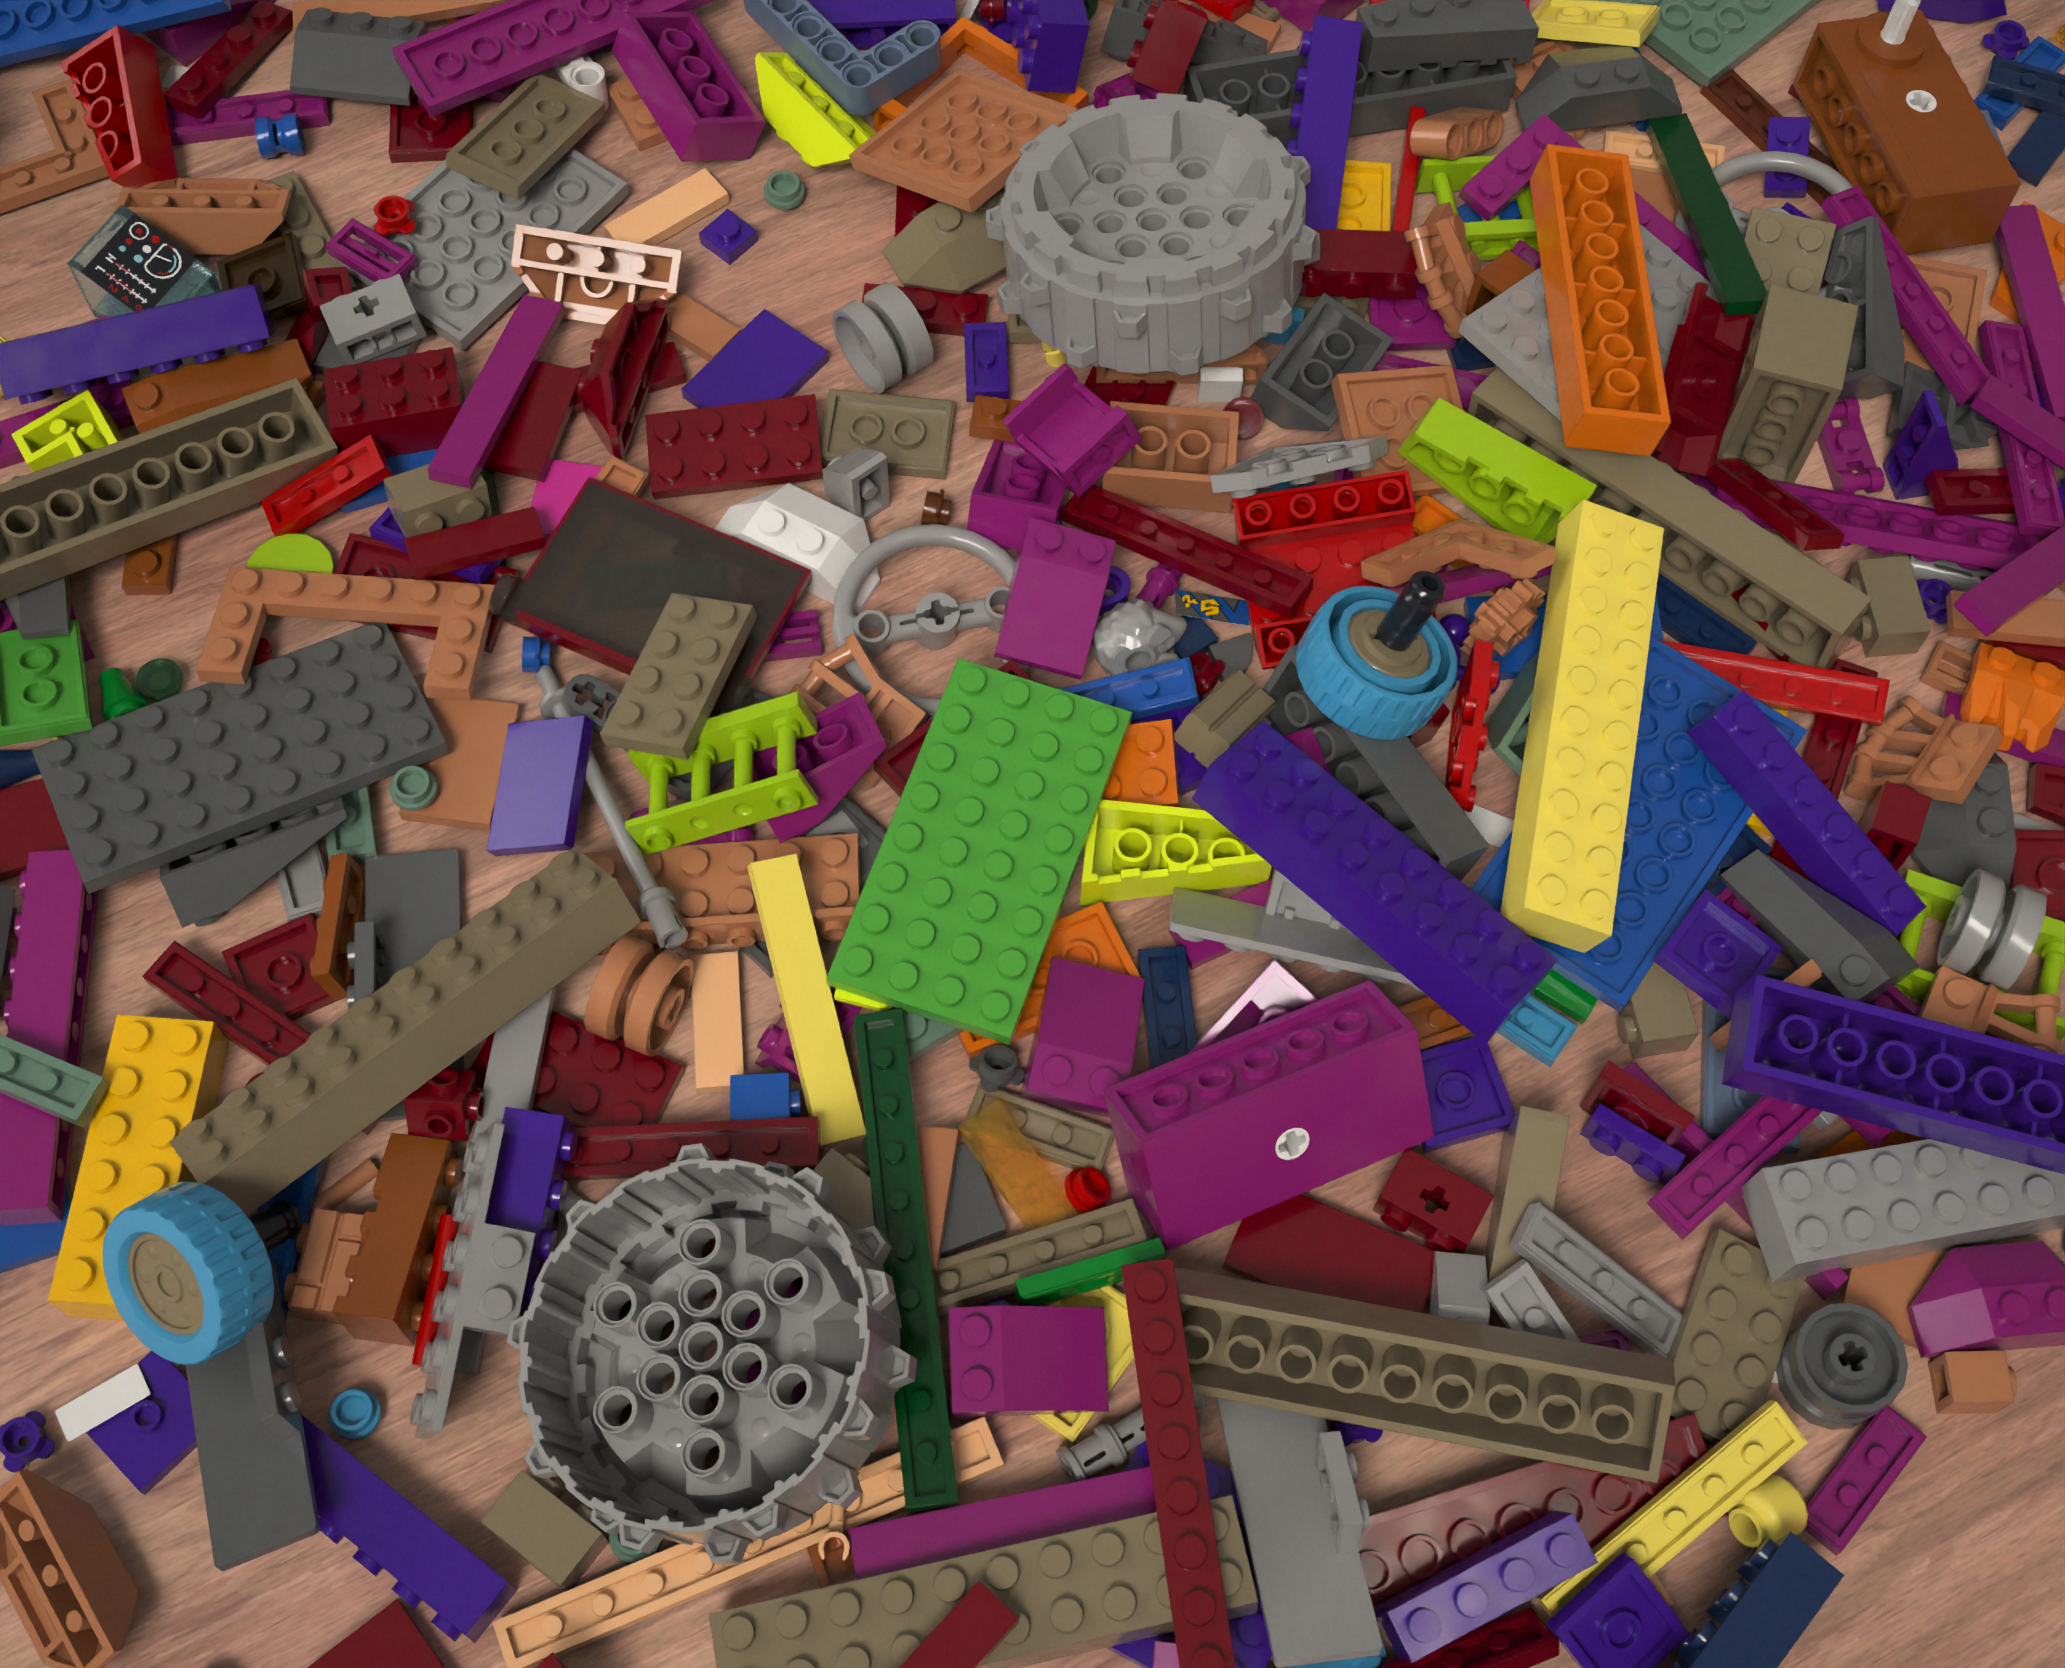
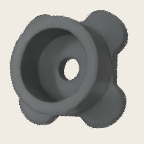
M995 1044L987 1046L981 1051L980 1055L971 1057L969 1061L970 1070L978 1074L981 1079L980 1087L987 1092H996L1008 1084L1020 1085L1024 1081L1025 1076L1024 1071L1017 1068L1018 1058L1016 1053L1004 1045Z

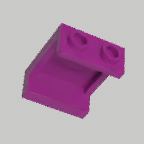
M1062 364L1052 375L1047 377L1037 389L1017 405L1003 420L1004 425L1017 445L1078 498L1142 439L1128 413L1118 405L1113 409L1078 380L1072 368L1067 364Z

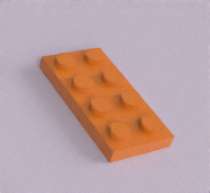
M1102 901L1057 920L1012 1042L1035 1032L1052 957L1141 978ZM963 1031L957 1035L969 1060L973 1056L980 1055L981 1051L987 1046L995 1044L1006 1045L968 1031Z

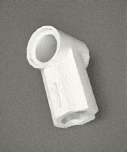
M588 53L554 66L555 71L565 85L605 102V111L608 109L609 97L604 69L600 64L593 62Z

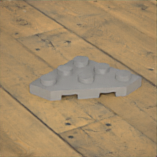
M1387 436L1270 447L1211 475L1213 493L1230 492L1231 498H1243L1257 494V488L1268 487L1287 481L1291 485L1304 484L1315 481L1318 474L1348 468V471L1369 469L1374 467V460L1389 453Z

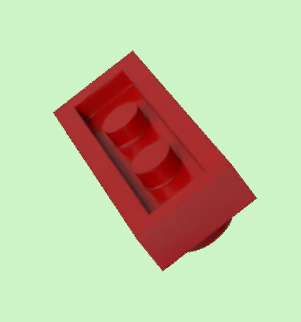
M370 434L260 502L275 536L287 533L296 534L381 483L383 479L391 477L393 473L380 443Z

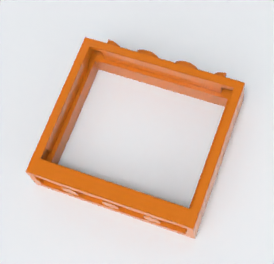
M962 16L940 37L941 65L939 69L931 76L873 111L874 130L879 132L908 109L907 107L964 52L1027 91L1024 74L1018 73V49L1013 48L1012 44H1008L993 35L985 27L977 25ZM1076 84L1075 93L1028 91L1079 109L1088 106V92L1083 90L1078 84Z

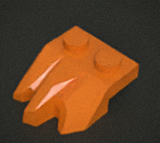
M1981 642L1973 655L1970 681L1962 694L1960 706L1961 720L1999 726L2003 740L1996 750L2009 751L2013 739L2021 741L2027 750L2034 753L2048 745L2065 701V671L2058 669L2050 663L2037 662L2014 654L2007 648L1994 647Z

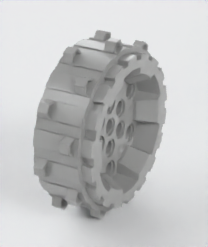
M1158 93L1156 99L1141 100L1139 94L1109 99V106L1098 109L1093 104L1067 115L1066 123L1061 127L1055 124L1050 125L1034 140H1029L1020 148V159L1005 183L1004 198L1001 197V205L986 210L987 237L1004 242L1007 281L997 288L998 304L1004 314H1018L1021 320H1025L1032 329V333L1051 348H1056L1065 353L1067 364L1081 369L1092 365L1129 373L1169 371L1177 372L1180 376L1198 373L1199 368L1203 367L1202 365L1235 356L1248 349L1250 345L1260 338H1265L1270 333L1282 334L1292 325L1291 307L1294 306L1302 288L1304 266L1320 260L1319 233L1305 225V186L1310 182L1311 166L1304 156H1291L1280 140L1267 133V127L1246 113L1238 117V112L1232 110L1231 106L1206 98L1203 99L1202 103L1188 101V95Z
M702 1143L682 1146L676 1161L670 1163V1166L652 1172L645 1171L614 1188L612 1193L604 1197L597 1204L580 1199L565 1214L569 1227L566 1231L567 1235L555 1251H551L541 1268L533 1286L535 1290L528 1311H525L524 1316L510 1321L507 1343L521 1352L520 1374L518 1375L519 1392L523 1412L527 1415L534 1434L532 1435L534 1442L524 1458L533 1475L543 1479L559 1476L565 1482V1488L593 1509L590 1519L593 1523L607 1533L613 1535L620 1533L622 1546L650 1554L662 1538L692 1546L693 1543H699L704 1545L712 1563L718 1565L739 1564L742 1562L748 1545L753 1543V1540L763 1539L766 1541L803 1524L811 1518L810 1515L821 1509L828 1502L847 1509L862 1494L858 1471L870 1453H874L884 1435L891 1417L889 1413L895 1392L900 1387L915 1381L917 1359L900 1349L899 1328H902L900 1312L892 1277L883 1271V1263L890 1253L892 1246L877 1227L871 1226L853 1230L845 1218L826 1205L830 1183L808 1167L795 1174V1171L789 1166L768 1161L765 1166L736 1159L717 1161L711 1150ZM715 1238L716 1243L712 1253L702 1258L704 1245L710 1239ZM803 1277L801 1291L796 1296L788 1298L790 1284L795 1279ZM716 1288L717 1294L714 1303L710 1307L703 1309L704 1297L709 1291ZM630 1305H631L630 1312H629L628 1315L624 1318V1316H625V1314H626L628 1308H629ZM760 1308L758 1323L753 1328L746 1330L748 1315L753 1310ZM674 1320L673 1332L667 1339L661 1341L663 1327L669 1321ZM717 1340L718 1347L714 1357L704 1362V1350L709 1343ZM761 1360L762 1369L760 1375L756 1380L748 1383V1369L753 1363ZM674 1371L675 1381L669 1391L662 1393L664 1378ZM805 1381L807 1387L805 1396L800 1402L792 1405V1390L798 1383ZM718 1392V1405L713 1412L705 1415L704 1408L708 1397ZM631 1403V1416L625 1424L620 1425L621 1411L625 1409L626 1405ZM718 1445L720 1450L719 1459L712 1468L707 1469L705 1464L706 1456L710 1449Z

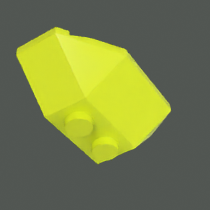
M787 52L757 53L755 65L763 116L776 129V134L788 142L800 154L801 159L812 167L820 168L822 166H837L851 163L849 154L875 135L876 132L860 116L846 111L802 67L798 66Z

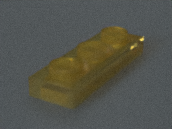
M998 1099L956 1128L1027 1232L1079 1215Z

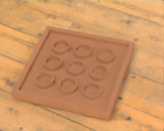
M958 68L849 154L855 170L973 213L1005 186L1012 169L1020 159V148L1029 140H1034L1052 124L1061 127L1066 123V116L1079 110V108Z

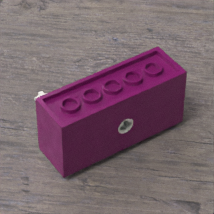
M1371 980L1103 1089L1129 1196L1133 1198L1135 1205L1157 1237H1160L1167 1251L1434 1138L1417 1028Z

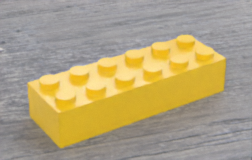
M117 1014L102 1075L110 1086L93 1112L48 1301L66 1316L124 1321L111 1297L103 1269V1242L109 1224L120 1211L158 1190L179 1182H197L169 1141L178 1136L187 1124L201 1119L215 1109L229 1046L228 1040L215 1022Z

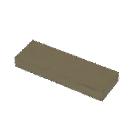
M980 1082L962 1125L965 1132L1073 1170L1076 1168L1094 1167L1102 1172L1115 1137L1113 1129L1000 1089L996 1092H987L980 1087Z

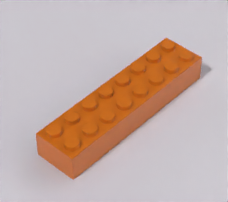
M1547 144L1530 178V187L1565 447L1651 456L1669 427L1671 420L1629 156L1627 154Z

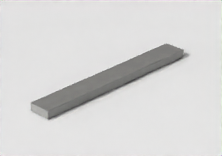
M554 988L495 1031L482 1091L485 1096L483 1118L481 1121H476L472 1143H475L477 1134H482L493 1122L502 1123L505 1107L532 1111L556 993ZM467 1172L465 1173L462 1187L463 1192L465 1191L466 1185L468 1183L469 1173ZM463 1329L455 1372L479 1375L487 1333Z

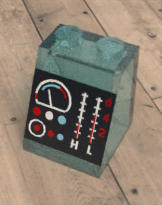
M123 205L109 217L67 263L96 318L106 315L109 318L222 291L217 277L212 270Z

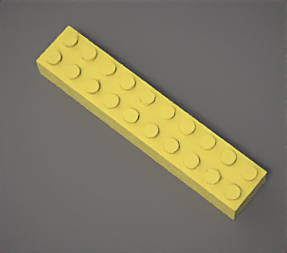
M1584 499L1558 524L1555 543L1556 563L1552 564L1500 912L1526 935L1582 953H1586L1612 936L1664 528Z

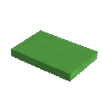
M78 619L70 620V635L23 640L18 629L0 632V747L92 730L93 722L82 632Z

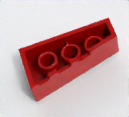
M116 25L60 62L63 72L70 76L73 81V85L70 88L75 99L81 101L85 108L86 114L83 117L88 128L96 133L98 139L95 144L113 182L123 187L136 186L140 188L151 182L178 178L154 45Z

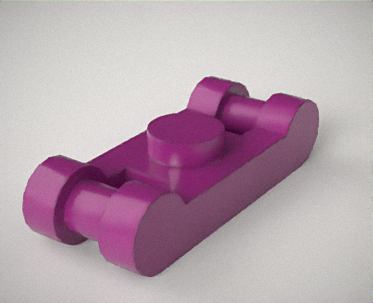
M1856 397L1841 398L1838 403H1835L1817 438L1834 491L1854 494L1856 490H1864L1866 493L1881 492L1885 483L1884 473L1875 463L1859 417V402ZM1831 420H1840L1842 427H1833Z

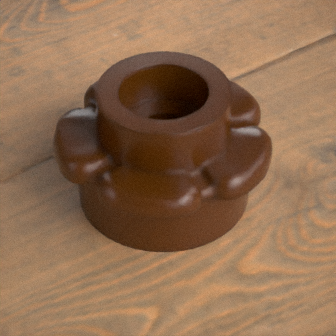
M941 489L940 493L927 490L920 525H947L952 500L943 498L944 489Z

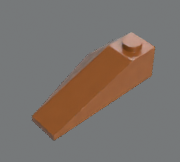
M293 339L268 345L257 350L231 354L218 359L163 371L121 390L135 426L141 434L297 378L301 386L304 387L314 377L299 341Z

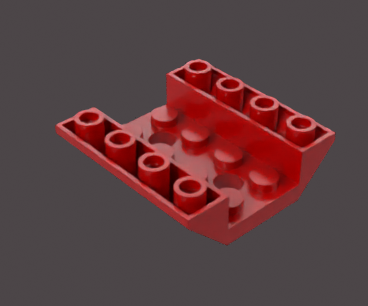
M1408 470L1255 494L1243 498H1232L1237 546L1313 577V590L1292 619L1246 600L1252 637L1262 670L1276 668L1288 648L1299 644L1313 617L1324 602L1333 594L1354 586L1382 588V584H1373L1367 579L1362 578L1361 561L1415 538L1413 520L1416 508ZM1434 611L1432 616L1437 620L1436 612Z

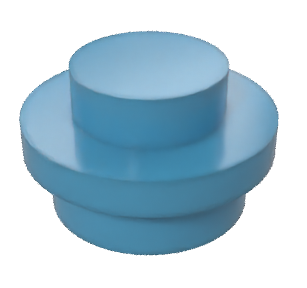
M355 1387L347 1389L333 1400L329 1409V1423L332 1429L344 1439H363L369 1436L379 1425L382 1416L381 1404L378 1398L365 1388Z

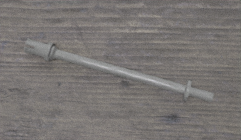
M540 666V671L537 673L535 671L534 674L545 695L539 702L542 717L545 719L571 717L565 711L562 703L565 688L560 687L550 666ZM589 747L585 780L641 893L636 905L641 917L649 920L661 948H676L684 943L688 937V932L674 909L676 900L670 889L658 887L638 844L625 829V817Z

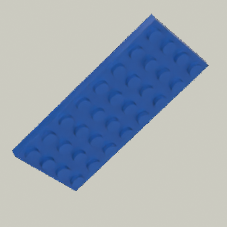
M1651 635L1612 936L1586 953L1529 936L1558 960L1552 970L1619 1013L1654 963V957L1686 915L1753 814L1750 807L1687 734L1693 726L1716 706L1742 690ZM1750 696L1795 750L1808 730ZM1512 831L1471 888L1473 892L1499 913L1501 912Z

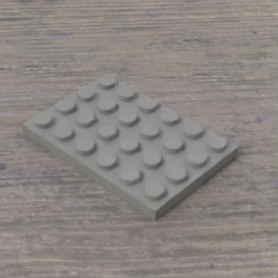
M571 148L517 200L446 168L445 159L403 197L405 200L412 201L415 205L412 220L416 224V229L408 235L402 233L397 235L389 234L385 238L417 256L419 266L414 271L412 269L407 271L409 277L403 283L418 316L423 319L427 327L464 351L528 290L526 284L511 267L516 224L587 235L629 195L628 184L577 150ZM358 238L356 240L362 245H368L369 247L373 248L377 251L379 255L391 261L392 263H398L397 260L393 259L392 257L388 256L387 254L383 253L382 251L378 250L377 248L373 247L372 245L368 244L362 239ZM339 261L352 276L365 285L370 286L374 283Z
M1639 223L1664 376L1678 324L1681 323L1689 291L1695 283H1706L1708 285L1706 295L1716 302H1720L1712 283ZM1540 267L1465 317L1459 326L1458 332L1561 421L1543 277Z

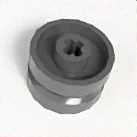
M1853 1303L1829 1304L1809 1315L1801 1325L1797 1326L1789 1334L1780 1355L1776 1374L1779 1390L1792 1410L1806 1421L1830 1430L1851 1429L1869 1420L1894 1401L1905 1386L1908 1361L1901 1338L1891 1323L1874 1310Z

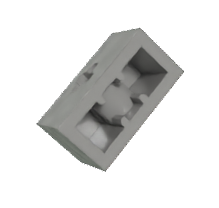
M400 274L387 279H380L370 286L347 295L338 296L332 301L320 305L333 340L346 365L363 363L427 336Z

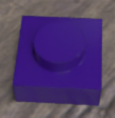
M726 209L699 232L700 243L729 265L758 242L757 230L729 209Z

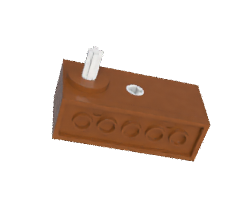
M1895 0L1891 12H1877L1867 17L1818 23L1793 82L1797 94L1811 117L1838 171L1853 187L1859 186L1907 255L1990 243L2021 185L2017 172L2008 161L2001 144L1996 140L1986 123L1983 113L1975 104L1966 84L1953 66L1950 56L1945 52L1938 40L1933 27L1930 26L1922 10H1917L1921 0Z

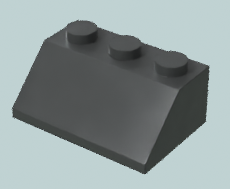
M327 8L307 9L295 32L290 80L291 93L410 106L416 93L395 61L392 47L427 34L425 21L411 20L406 16L389 18L371 16L366 12L350 14L332 12Z
M1323 293L1261 376L1250 398L1261 406L1264 417L1281 428L1329 431L1339 417L1330 381L1337 374L1372 371L1394 339L1326 293Z

